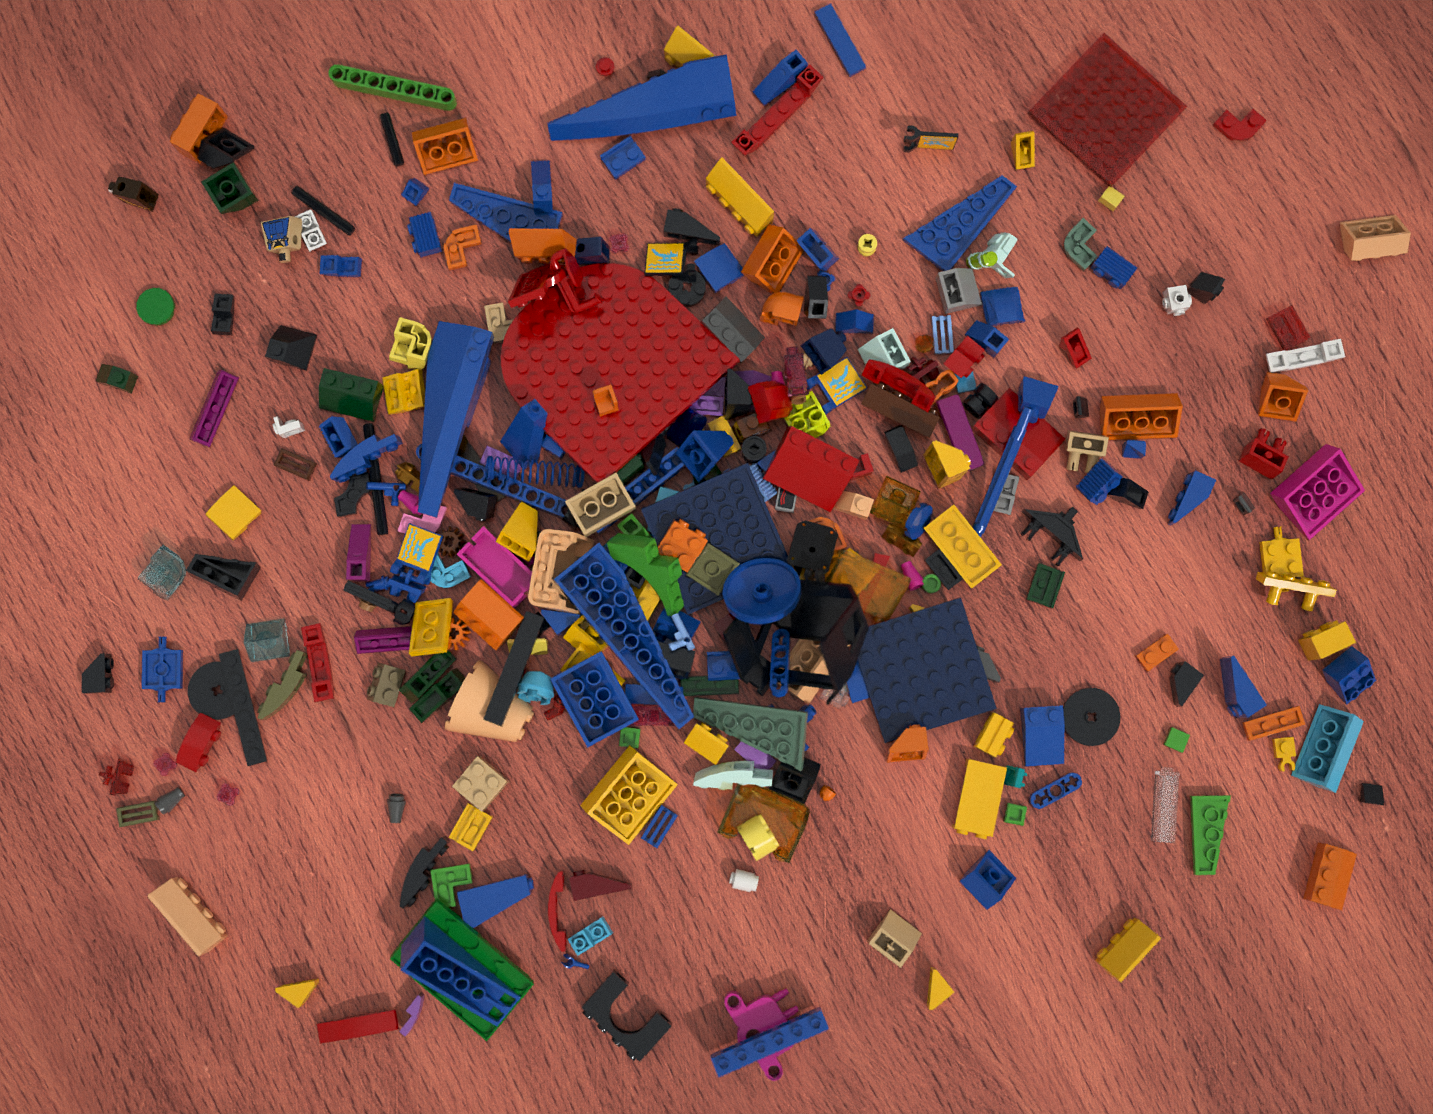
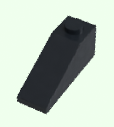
M677 208L667 210L664 237L687 241L696 239L699 243L720 246V237L692 216Z
M665 430L641 450L645 462L654 476L658 474L667 444L664 438L667 435Z

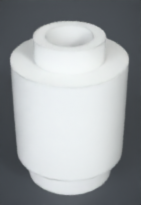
M736 869L735 872H731L729 883L732 884L734 889L747 892L756 891L759 876L754 875L755 873Z

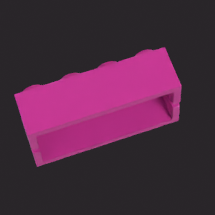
M483 526L471 538L477 544L473 546L468 542L457 555L513 608H516L527 597L524 593L526 591L529 592L532 571L507 548L497 543V538Z

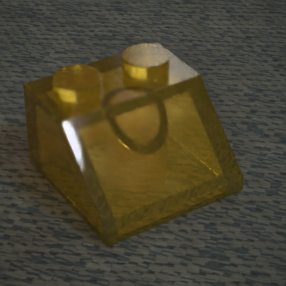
M886 476L870 513L877 518H882L895 524V526L905 529L906 521L915 508L921 491Z

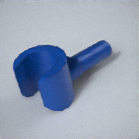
M568 953L563 954L565 958L569 959L566 963L561 962L566 968L577 966L589 969L588 964L574 960Z

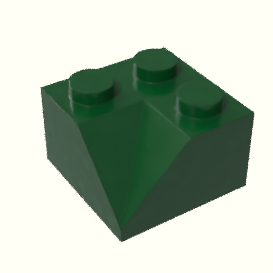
M234 162L201 181L221 214L243 210L258 201L255 193Z

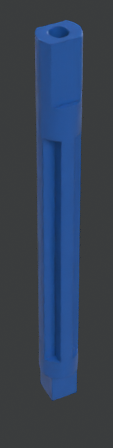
M1026 406L1023 407L1017 424L1012 429L972 526L980 537L985 533L1026 434V427L1033 413V409Z

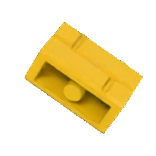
M991 712L973 747L995 758L997 755L1001 756L1005 749V745H1003L1005 739H1009L1014 732L1012 727L1014 723Z

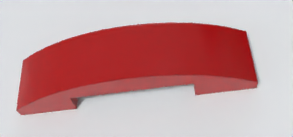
M869 359L861 375L876 384L882 381L913 399L911 404L926 412H929L936 398L934 393L921 381L909 373L884 362Z
M318 623L301 627L312 677L311 687L314 702L334 699L332 670L322 626Z
M560 870L557 873L548 901V918L551 933L561 952L567 950L566 929L558 930L557 892L565 890L564 870Z

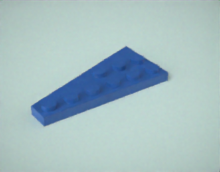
M1002 175L975 194L967 197L964 201L943 212L931 222L921 226L912 234L907 235L903 238V241L940 270H950L1017 186Z
M454 183L449 198L451 204L510 243L509 228L559 229L563 213L557 210L534 213V206L531 203Z

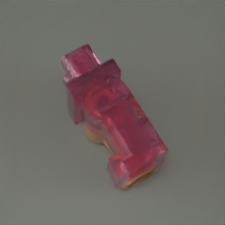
M798 347L786 348V355H784V378H787L788 397L791 398V403L795 405L803 404L806 401L807 380L803 353H798Z

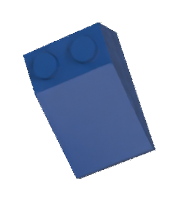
M1234 655L1222 657L1220 665L1224 696L1230 715L1232 717L1235 716V718H1248L1267 706Z
M1063 705L1020 708L1025 766L1064 764L1065 724Z

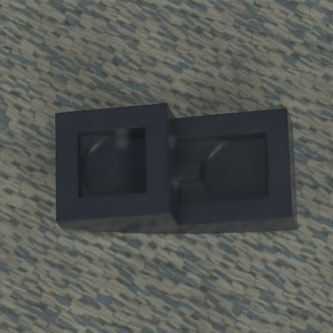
M214 294L212 306L214 315L211 332L216 335H232L234 295Z

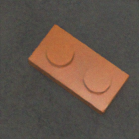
M1165 634L1135 657L1145 671L1148 672L1178 651L1179 648L1171 637Z

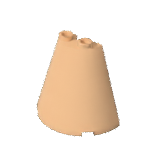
M477 661L473 666V669H475L473 674L468 673L454 699L448 714L451 719L446 721L445 729L451 732L517 742L518 739L521 740L526 731L523 729L526 722L530 723L534 712H532L533 707L528 702L518 698L519 694L516 692L502 727L484 721L483 718L500 676L483 661Z

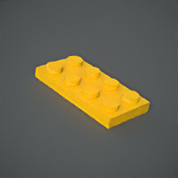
M952 505L924 527L928 535L971 589L1002 565L955 505Z

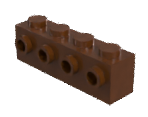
M880 382L879 384L871 383L861 403L862 405L930 438L940 418L937 415V410L930 408L929 412H926L911 404L912 398L908 401L903 398L904 394L896 390L892 393L886 390L887 386Z

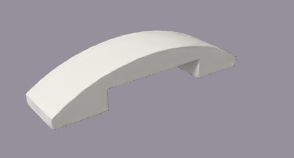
M1341 339L1299 349L1266 354L1269 372L1271 373L1305 368L1345 358Z

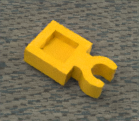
M1294 737L1272 739L1274 757L1281 760L1278 764L1279 771H1285L1284 765L1286 763L1289 764L1290 770H1295V763L1291 760V757L1296 756Z

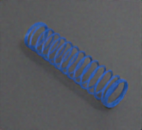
M489 455L486 461L485 476L487 480H493L494 466L497 458L500 464L499 481L501 480L504 459L507 461L506 481L509 480L510 463L512 459L514 460V483L516 482L517 465L520 460L522 463L521 483L524 481V468L527 461L530 467L529 484L531 483L534 462L537 464L536 484L539 482V468L542 462L545 469L543 485L546 484L549 463L552 466L551 486L554 482V468L557 463L559 465L558 486L561 485V470L564 464L567 469L565 477L566 487L569 482V469L571 465L574 468L573 488L575 485L577 488H582L585 478V472L578 465L575 468L573 463L567 466L564 462L560 466V463L556 462L553 466L551 461L545 464L542 460L538 465L536 459L532 463L529 459H526L523 463L521 458L516 463L514 458H511L508 462L506 457L501 461L499 456L493 461L492 455Z

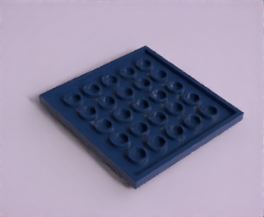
M748 462L641 509L657 546L674 519L676 521L682 519L690 524L688 528L693 531L699 529L704 532L708 543L739 562V565L759 558H773L789 564L787 562V552ZM682 570L678 583L687 615L724 599L723 590L718 596L686 575L687 572Z
M961 597L868 626L869 630L860 651L858 662L885 743L897 740L905 729L912 725H920L929 730L997 709Z

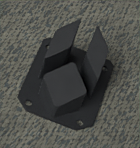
M805 520L798 523L787 562L794 566L799 576L802 568H812L814 573L816 570L822 569L825 574L828 573L838 534L831 527Z

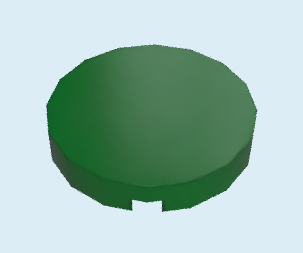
M150 288L139 296L136 310L139 317L145 323L160 326L172 319L176 304L173 297L167 291L161 288Z

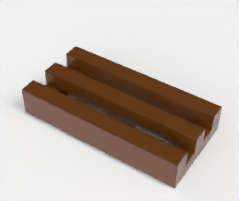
M281 448L274 466L310 481L311 474L314 473L317 463ZM283 454L307 463L310 467L307 468L283 457ZM283 461L306 471L307 474L304 475L279 463Z

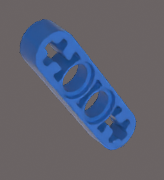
M778 629L772 635L770 690L775 697H783L788 693L791 640L789 632L785 629ZM780 637H784L782 641L783 645H780ZM781 651L786 653V655L782 658H778L775 656L778 652ZM777 668L785 669L782 674H776L775 670ZM778 681L781 682V687L779 690L776 689L778 687Z

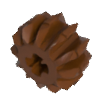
M448 526L447 532L444 528H441L443 539L438 552L442 551V557L448 554L450 559H453V553L459 557L457 553L459 549L463 548L461 544H467V541L462 539L465 534L463 532L459 533L460 529L457 527L453 530L451 526ZM449 538L452 540L454 539V541L452 542L453 546L447 545Z

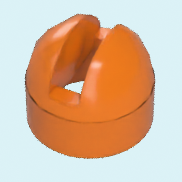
M826 784L819 791V796L824 801H831L837 794Z

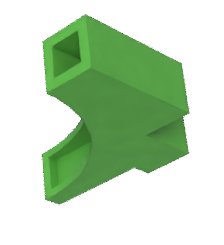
M617 533L607 542L609 553L613 560L633 568L651 584L659 595L667 616L678 613L684 607L678 578L682 575L679 559L677 557L659 555L655 538Z

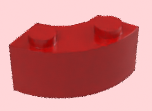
M966 336L945 361L944 365L960 378L963 376L967 378L974 370L972 365L974 363L979 364L985 357L982 354L985 349L969 336Z
M200 713L185 735L175 763L194 772H197L201 766L204 767L208 762V753L213 743L217 742L221 736V722Z

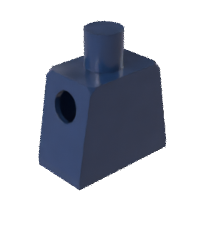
M602 237L577 239L575 259L579 265L610 263V246Z
M833 329L815 335L800 345L821 375L831 369L847 351L843 344L846 341L845 334L843 332L836 334Z

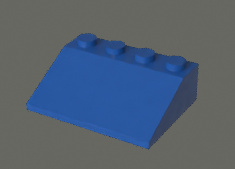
M602 651L569 667L550 679L587 748L639 720Z

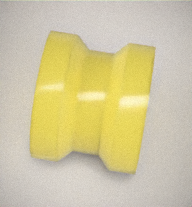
M871 234L861 236L857 246L859 253L863 256L873 255L877 247V240Z

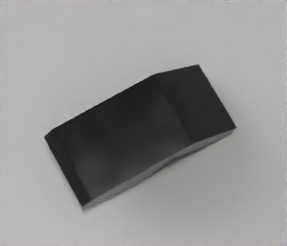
M899 425L885 431L886 441L889 449L894 454L898 470L902 473L918 466L914 450L903 426Z

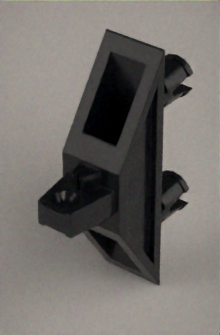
M1071 507L1066 513L1061 511L1059 514L1027 509L1021 511L1031 521L1020 533L1023 536L1028 531H1031L1026 540L1030 541L1038 530L1042 529L1060 544L1059 549L1050 557V560L1053 561L1060 556L1055 565L1060 566L1069 554L1073 555L1078 561L1083 560L1073 526L1075 522L1072 518L1078 512L1074 507Z

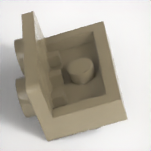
M378 662L377 666L373 669L372 684L367 689V700L395 707L406 670Z

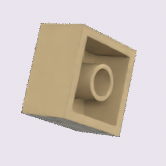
M477 756L452 787L483 812L510 780L484 758Z

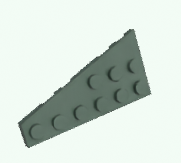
M700 697L694 698V718L740 739V741L765 754L778 758L783 763L794 766L799 771L803 770L808 712Z

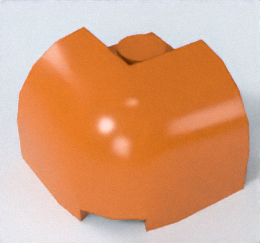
M788 292L771 294L763 304L760 322L777 326L779 322L797 326L804 296Z

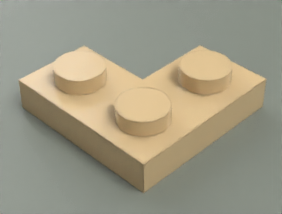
M503 303L486 305L484 308L488 331H491L494 336L492 344L503 342L513 320H506Z

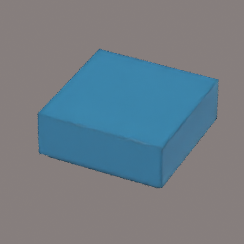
M973 371L967 378L964 376L960 378L955 374L959 380L956 384L958 394L970 392L976 388Z

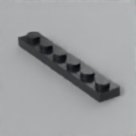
M239 649L220 653L219 657L247 766L266 762L268 760Z

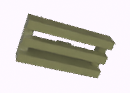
M156 801L116 808L119 827L160 820L157 813L159 812L158 808L154 804ZM146 806H151L152 808L151 810L122 815V811ZM153 814V817L123 823L125 818Z

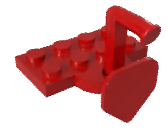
M563 248L552 254L550 264H545L520 274L508 303L511 308L515 306L518 308L523 307L530 300L535 299L537 301L544 298L548 288L555 284L558 285L569 309L573 313H579L592 308L599 303H603L600 295L594 294V297L579 302L569 279L571 278L575 287L578 288L581 286L583 274L575 257L566 248ZM564 258L566 266L560 265L558 260Z

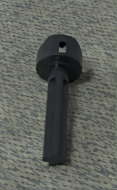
M349 580L344 586L343 591L394 613L393 622L400 625L408 624L414 615V604L406 598L398 604ZM401 610L406 611L407 615L402 613Z

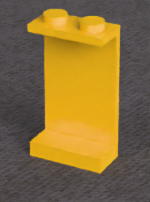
M966 759L965 767L967 768L955 824H952V828L957 829L956 833L968 835V832L976 833L975 837L987 840V836L993 837L1007 768Z

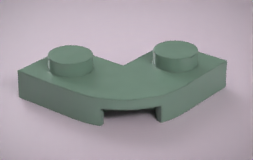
M1084 218L1067 234L1064 241L1066 255L1083 272L1098 257L1085 245L1097 230Z

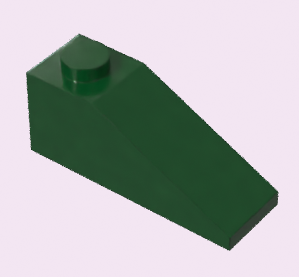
M448 650L446 653L434 654L399 691L411 703L415 702L451 666L456 658Z

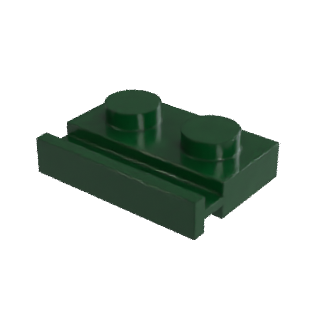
M1038 563L1025 600L1053 609L1065 572Z

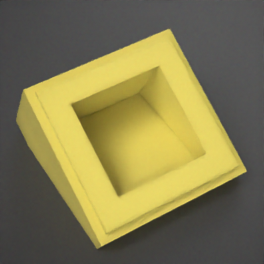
M1109 185L1098 201L1114 211L1125 196Z

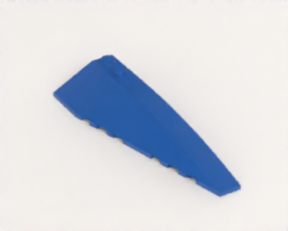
M727 54L686 62L678 69H670L664 75L659 77L656 75L650 78V81L643 84L638 83L612 94V97L596 101V104L590 107H582L576 113H569L547 123L551 141L628 135L737 116Z
M443 321L438 322L427 356L418 513L435 518L438 516L494 340L491 331L474 326Z
M597 543L554 578V582L674 725L681 729L694 718V715L667 660L661 653L662 649L624 571L602 545Z

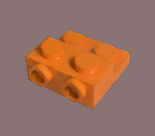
M674 519L657 546L659 555L677 557L681 569L688 573L708 542V539L705 538L706 534L699 529L693 531L688 528L690 524L682 519H679V521Z

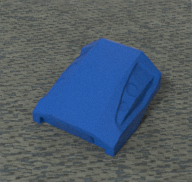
M1018 287L980 292L986 324L995 327L1008 323L1025 322Z

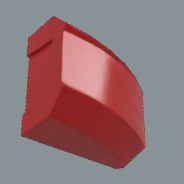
M772 380L759 382L748 387L759 424L789 416L793 406L786 385Z

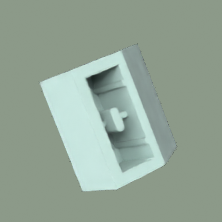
M894 328L876 336L858 349L865 365L871 359L887 363L902 370L908 367L911 362Z

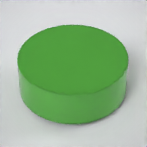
M928 574L923 578L924 585L922 589L925 592L935 593L940 589L941 580L937 575Z

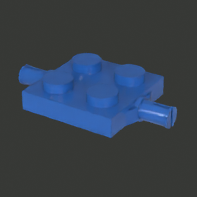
M158 637V648L142 650V689L158 691V703L166 702V691L183 689V650L168 649L167 637Z

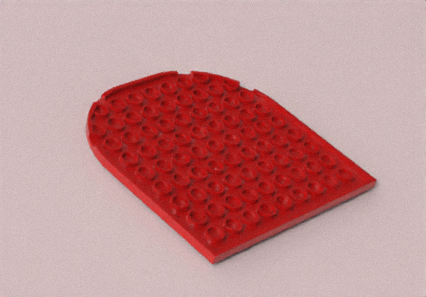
M598 263L580 267L583 280L578 288L575 287L571 278L569 279L580 303L594 297V294L600 295L603 303H599L582 312L573 313L569 309L558 285L555 284L548 288L544 298L537 301L535 299L532 300L518 313L506 332L501 350L503 378L514 401L521 408L536 399L548 413L544 432L596 483L617 473L725 376L727 369H732L740 362V359L720 342L653 277L645 276L644 272L636 268L614 263ZM611 385L617 399L618 411L600 416L594 401L593 390Z

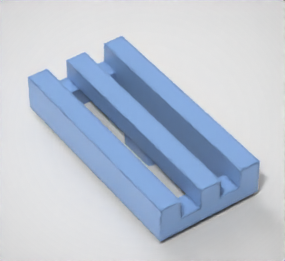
M951 315L932 316L934 355L952 354L954 347ZM936 321L940 322L942 350H938ZM944 321L947 322L948 350H946Z

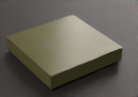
M707 542L686 575L719 596L723 590L725 580L740 563Z

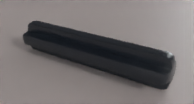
M388 112L380 114V120L393 163L396 167L402 166L404 160L391 117Z

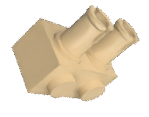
M1068 430L1065 450L1069 452L1066 469L1078 471L1080 454L1084 453L1088 455L1085 472L1089 473L1091 468L1099 462V458L1106 456L1109 437Z

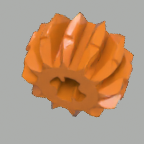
M451 618L448 641L449 650L454 646V649L457 651L459 650V644L463 648L466 647L463 642L464 640L470 641V638L465 636L471 634V631L465 630L468 625H462L463 621L461 619H458L456 623L455 618ZM454 629L459 632V635H456V639L450 636Z

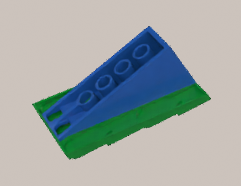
M437 898L390 955V960L400 967L402 972L413 978L485 1041L489 1040L534 985V980L526 972L510 961L505 954L485 940L480 933L464 922L459 915Z

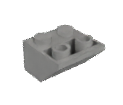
M955 268L938 272L935 279L945 314L982 305L973 269Z

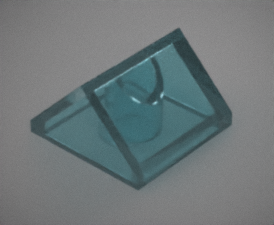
M285 619L246 624L243 642L251 662L290 657Z

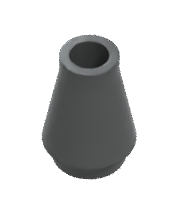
M177 787L158 797L154 804L164 815L167 812L170 813L185 794Z
M389 794L387 805L390 823H401L406 803L404 794Z

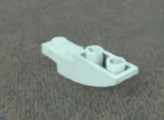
M754 761L725 762L696 772L693 786L718 788L720 790H732L733 783L758 785L760 787L772 786L773 770L754 768Z

